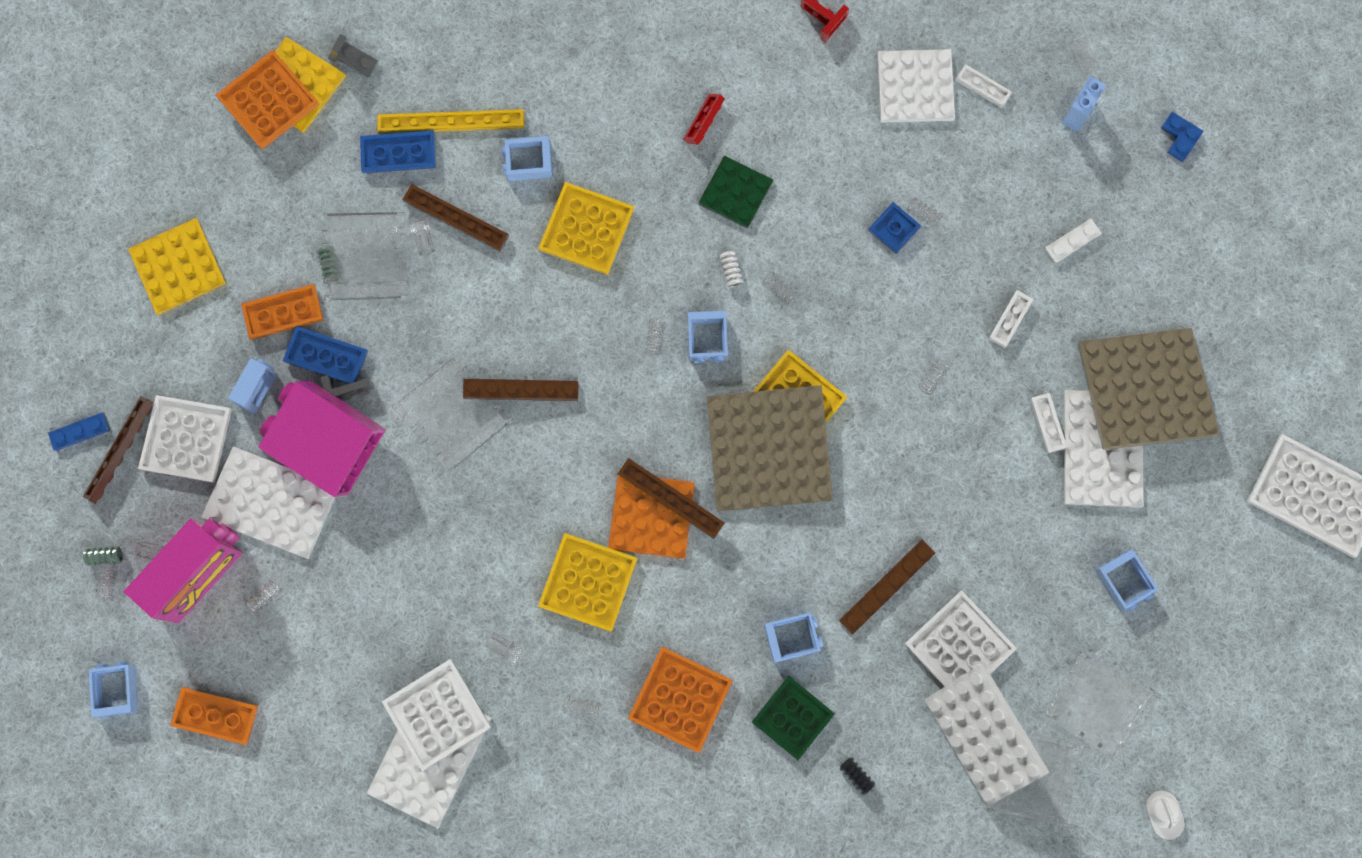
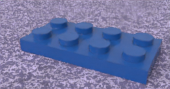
M434 131L360 136L361 171L363 174L436 168Z
M296 326L283 362L323 376L328 375L332 379L350 384L357 382L368 350Z

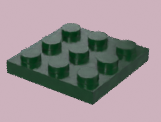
M724 155L698 205L748 229L767 195L773 179Z
M788 675L751 723L798 761L835 713Z

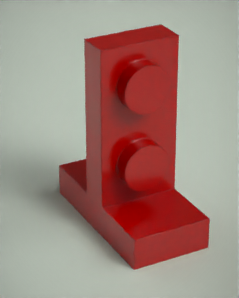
M801 0L800 6L826 25L822 29L820 39L825 43L848 17L850 9L843 5L834 15L830 8L822 6L818 0Z

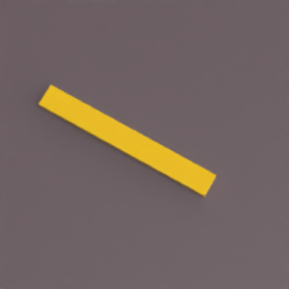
M524 109L377 114L378 134L421 131L525 129Z

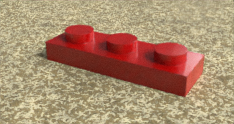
M709 94L683 138L686 143L699 145L704 139L706 131L713 123L714 117L721 109L722 103L725 100L721 94Z

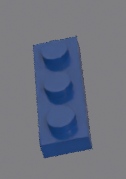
M102 412L48 432L53 450L58 451L109 432L110 428L105 413Z

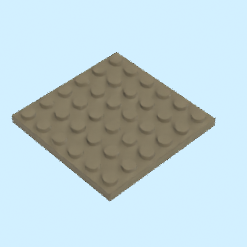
M1192 328L1079 341V352L1102 450L1217 437L1220 434Z
M822 385L707 396L717 512L833 501Z

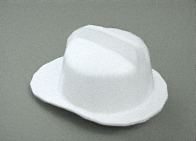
M1156 791L1151 794L1147 800L1146 807L1156 834L1166 840L1179 837L1184 830L1185 823L1175 796L1166 791Z

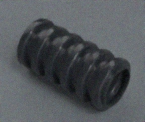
M853 757L848 758L842 763L839 770L844 771V775L848 776L849 781H853L852 784L857 786V790H861L862 795L867 794L875 786V782L870 780V776H866L867 773L862 771V767L857 766L858 763L853 761Z

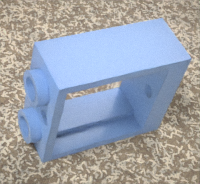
M1090 76L1062 124L1078 132L1105 89L1106 84Z
M549 136L504 140L505 146L502 147V157L506 158V164H503V174L507 175L509 181L553 178ZM542 146L543 168L512 170L511 148Z
M726 311L688 312L690 361L704 363L705 360H713L714 363H721L724 360H728ZM721 323L722 352L694 353L693 324Z
M250 358L228 399L239 407L256 414L277 377V374L273 371L274 368L262 359L258 358L256 361Z
M1133 549L1095 570L1120 611L1127 609L1129 612L1138 607L1137 603L1144 600L1146 602L1155 597L1154 592L1159 590ZM1128 561L1146 590L1124 603L1107 573Z
M811 612L764 624L774 663L821 651L820 647H823L821 636L816 635L815 628L818 625L816 617L811 616ZM806 620L813 648L781 656L774 628Z
M128 661L116 662L113 667H108V664L96 665V669L89 670L91 718L138 712L135 665H129ZM125 672L127 705L103 708L101 675Z

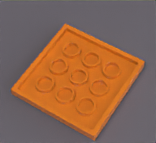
M274 50L270 51L215 95L261 150L265 149L320 105L317 99Z
M618 475L608 548L622 552L685 559L690 523ZM659 478L693 501L695 482Z
M661 647L628 719L700 753L733 680Z

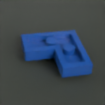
M1174 112L1170 113L1161 127L1162 130L1176 138L1167 153L1181 162L1186 159L1204 132Z

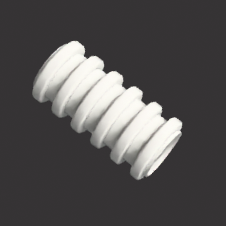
M726 251L719 256L722 259L721 264L724 265L722 268L725 270L724 275L727 276L725 280L728 281V287H736L744 282L741 279L742 274L739 273L741 270L738 268L739 263L736 262L738 259L735 257V251Z

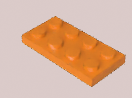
M315 284L241 304L248 336L251 341L295 329L296 326L303 327L324 321Z
M181 687L170 726L248 745L259 706Z

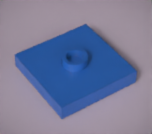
M892 202L869 227L868 231L897 254L921 228V225Z

